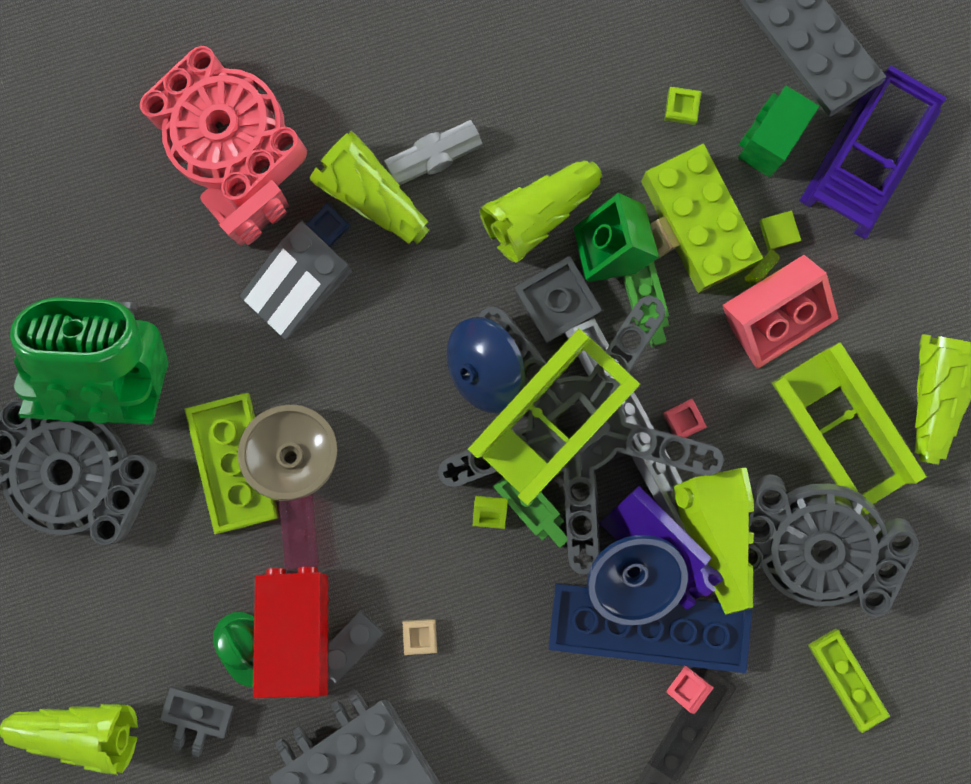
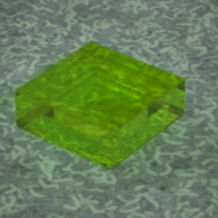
M771 249L744 279L750 285H756L780 260V256Z

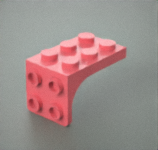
M273 180L267 183L238 209L228 201L221 189L208 188L200 196L202 203L220 222V227L239 246L245 243L247 245L253 243L261 236V229L270 222L272 224L278 222L286 215L287 211L285 209L289 207L282 191ZM246 188L241 189L236 196L243 194Z

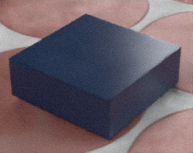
M328 202L306 223L329 247L351 227Z

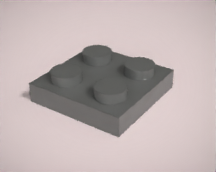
M570 256L514 287L515 293L545 344L602 312Z

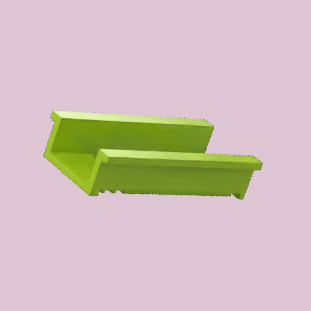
M578 328L474 441L468 450L476 458L483 457L520 492L518 497L528 506L639 387L640 383ZM584 350L616 379L620 386L569 439L534 404ZM529 409L534 417H539L566 442L548 463L512 430L513 426Z
M841 342L823 350L772 382L773 387L779 393L836 485L858 492L822 434L846 419H852L856 413L895 473L863 493L862 495L874 504L901 486L916 484L927 477ZM840 387L853 409L846 410L843 416L819 430L805 408ZM863 507V510L865 511L866 514L870 513L868 510H866V509Z

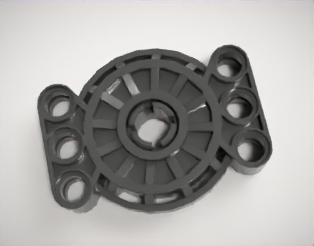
M14 400L5 404L0 412V489H3L4 496L12 511L24 523L48 534L70 535L90 530L92 539L101 545L120 543L125 540L156 477L157 465L154 460L141 455L127 456V451L120 437L106 423L91 422L97 426L93 428L84 425L83 421L60 422L51 419L26 418L20 424L17 420V414L23 401ZM9 437L12 447L8 453H5L3 443ZM67 461L72 466L73 475L68 483L62 485L63 482H61L58 474L59 470L54 469V466L56 464L62 465ZM138 461L144 466V474L139 479L133 475L132 471L133 466ZM123 491L127 492L130 497L129 505L126 508H122L118 501L119 495ZM36 519L47 522V525L40 523ZM108 521H111L115 526V534L112 538L107 537L104 532V527ZM64 523H75L77 528L61 529Z
M771 474L761 477L755 484L752 492L754 512H749V532L754 533V544H749L748 548L755 550V552L748 555V562L753 566V572L763 567L764 573L778 590L800 603L813 606H835L859 598L861 607L866 614L878 617L888 613L919 549L918 538L911 524L901 518L891 519L884 523L881 515L869 500L862 494L844 486L830 483L810 484L787 493L785 484L780 477ZM769 490L780 492L777 497L772 499L763 496ZM863 507L866 510H868L873 515V517L867 516V514L863 510ZM755 520L767 521L763 527L751 525ZM899 535L908 536L902 542H893L894 538ZM821 540H829L836 544V547L831 546L827 550H819L818 556L814 554L812 548L815 543ZM886 564L894 565L890 570H880ZM871 593H880L877 598H867Z

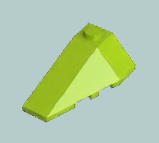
M738 468L718 472L713 475L694 477L673 486L679 516L687 534L711 557L708 564L723 577V580L715 585L714 588L725 615L753 608V566L748 562V545L754 544V533L749 532V512H754V499L747 468Z

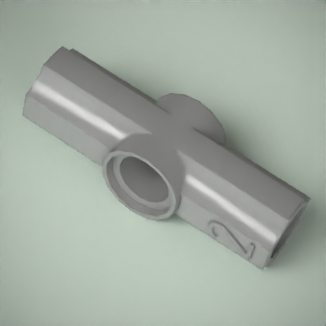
M469 120L441 134L439 132L430 133L414 143V147L389 157L384 162L392 177L399 185H402L426 173L432 175L443 171L453 163V160L481 148L482 141L475 125Z

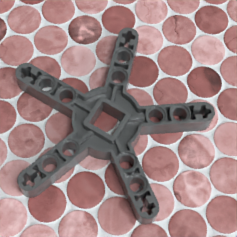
M653 296L641 298L605 351L613 359L619 360L628 373H630L662 324L665 317L663 303ZM653 304L657 306L655 310L659 316L656 319L653 317L648 319L644 326L651 330L648 334H645L640 327L631 323L636 319L640 324L644 318V312L641 309L644 306L650 308ZM487 307L482 310L479 317L487 319L492 315L497 318L501 317L498 321L499 325L507 332L512 329L513 331L509 335L513 339L521 340L523 344L521 356L525 368L526 386L530 382L528 378L529 368L534 364H539L543 367L547 361L505 311L497 307ZM628 332H636L641 336L640 346L634 350H628L622 344L623 336ZM597 364L589 378L571 376L560 379L559 377L536 401L534 406L540 408L542 414L557 427L554 421L579 400L593 415L620 386V383L614 378H609L605 374L604 368ZM621 405L601 426L602 428L560 470L564 472L568 560L570 567L578 574H588L594 560L601 553L596 469L610 461L617 452L702 475H713L721 470L724 461L722 452L716 446L626 422L624 408ZM531 410L528 416V427L515 432L547 463L566 444L539 417H534ZM639 432L648 434L652 440L651 447L646 451L637 450L632 443L635 434ZM678 441L684 446V455L680 459L672 460L666 456L665 447L669 442ZM690 445L697 446L694 451L696 454L705 455L707 450L713 451L712 456L717 459L716 464H710L708 469L703 468L702 461L693 458L692 465L685 464L690 456ZM469 450L445 459L440 464L438 470L442 483L450 487L460 486L496 472L492 466L489 469L483 468L479 464L478 458ZM469 463L471 469L459 473L458 477L450 475L449 470L453 469V465L458 467ZM576 482H584L588 485L590 495L587 499L581 500L573 495L572 488ZM580 515L588 517L592 523L591 530L585 533L578 531L574 525L575 518ZM593 538V542L588 541L586 544V553L589 556H593V558L589 560L588 565H583L582 559H577L576 556L580 555L582 551V541Z

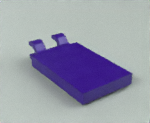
M639 486L599 522L617 541L635 535H650L662 538L675 546L682 555L688 570L687 587L682 599L679 601L681 606L687 610L697 603L695 599L701 595L707 597L714 592V586L723 580L722 575L708 564L711 557Z

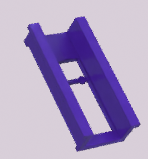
M891 65L884 72L886 75L884 82L859 98L799 199L801 203L808 207L819 201L855 222L858 226L854 234L863 239H866L940 114L941 105L946 100L945 96ZM889 83L929 105L895 163L892 159H885L856 142L858 135ZM852 146L882 163L886 169L891 168L879 190L840 167Z

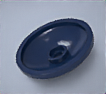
M484 317L469 318L460 322L453 329L448 340L446 356L449 374L455 387L476 408L488 413L502 412L525 386L524 363L515 341L502 326Z
M650 535L626 537L609 545L594 560L587 579L589 597L595 609L612 622L622 625L647 624L665 616L679 603L687 587L688 570L680 552L668 541Z

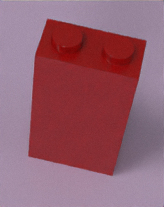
M299 567L298 573L286 574V569L284 568L266 569V575H255L253 698L328 696V575L318 572V567Z

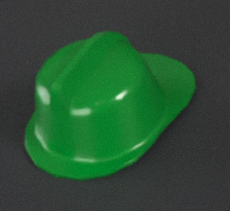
M234 612L226 615L218 622L213 633L214 648L232 678L239 684L253 687L254 616L246 612Z

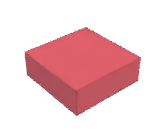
M693 398L662 413L674 435L686 438L707 428Z
M684 666L666 693L690 713L695 714L714 687L692 669Z

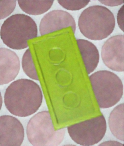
M243 393L185 408L214 535L280 518L276 501L261 495L248 484L238 462L240 439L246 427L255 418L250 394Z

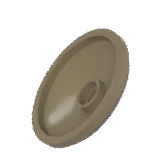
M299 405L276 406L259 414L246 427L238 447L240 470L248 484L261 495L279 501L302 499L319 490L332 475L338 456L337 441L329 423L319 413ZM289 455L297 456L296 461L293 463H287L286 458Z

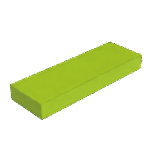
M835 628L808 644V647L859 732L864 733L890 717L838 629Z

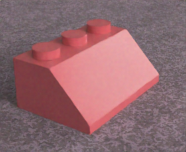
M805 255L722 305L731 330L757 369L839 319L827 273Z

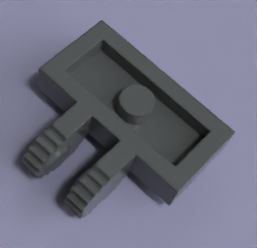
M174 685L171 686L160 720L178 725L172 749L176 751L181 750L185 744L189 728L198 731L192 746V755L200 757L208 734L222 739L226 737L236 704Z

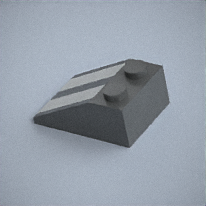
M300 221L277 245L241 293L240 297L287 340L352 273V270L305 223Z

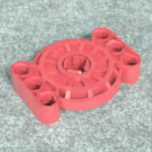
M199 46L191 50L141 98L140 109L155 127L162 130V142L166 154L173 165L193 183L206 188L221 189L223 195L236 209L271 180L279 186L306 159L307 150L305 145L293 129L285 127L284 114L280 103L266 83L251 73L238 69H225L213 51L206 46ZM260 88L267 94H259L258 89ZM219 121L222 125L229 124L228 128L222 133H218L219 129L215 126ZM293 144L289 150L283 151L287 145ZM180 163H187V170ZM269 166L266 172L260 174L264 167ZM246 188L243 194L236 196L241 189Z

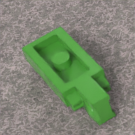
M653 261L636 274L622 276L631 309L634 308L641 298L646 296L656 297L664 305L665 317L650 341L651 348L664 345L667 342L663 327L669 326V313ZM653 304L650 308L644 306L641 309L644 312V318L640 324L635 319L636 326L647 332V334L651 329L645 328L644 325L650 317L656 319L659 316L655 310L657 306Z
M504 477L493 486L502 498L508 499L509 506L542 541L549 536L559 548L567 543V536L559 528L565 521L559 516L560 513L542 492L527 506L518 497L520 492Z

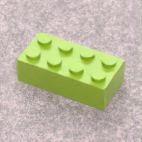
M704 143L645 172L641 183L659 218L666 217L680 244L675 249L698 293L755 266L763 259Z

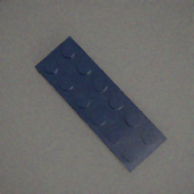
M555 583L548 650L746 673L753 608L725 615L720 602L695 599L697 603L688 610L678 603L668 614L653 622L642 625H622L606 619L595 609L590 600L587 586Z

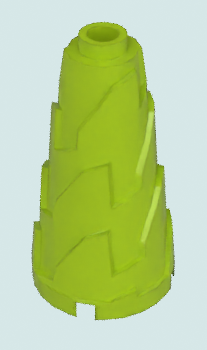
M350 131L349 134L346 133L323 157L321 162L324 168L320 171L316 167L310 176V181L326 193L345 203L368 220L374 221L385 230L393 232L408 244L412 241L419 244L430 231L426 227L427 219L416 209L411 199L401 190L397 181L380 164L371 150L353 131Z
M585 160L575 162L550 176H543L522 189L518 187L504 196L486 203L480 207L479 212L482 223L491 240L497 238L501 243L497 248L506 258L517 263L546 239L551 230L567 219L571 211L590 197L592 191L600 185V179L602 178L601 170L592 161L590 163Z
M922 334L919 343L920 367L917 382L918 404L915 423L917 431L914 453L920 454L919 461L939 465L940 459L947 458L953 438L957 435L963 415L971 401V342L940 336L936 339L931 338V335Z
M101 704L100 707L71 706L69 709H39V711L15 712L8 718H5L0 726V736L7 745L25 749L30 754L57 758L62 763L83 766L84 769L118 775L116 772L122 773L132 759L137 737L129 736L130 727L138 728L135 710L129 705Z

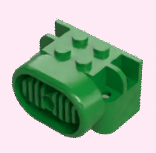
M46 298L29 305L18 314L10 329V341L16 353L14 363L18 370L14 389L18 397L23 399L19 411L20 418L51 419L63 422L90 421L99 424L110 422L153 425L169 364L160 331L155 325L147 321L135 320L132 312L127 307L107 299Z

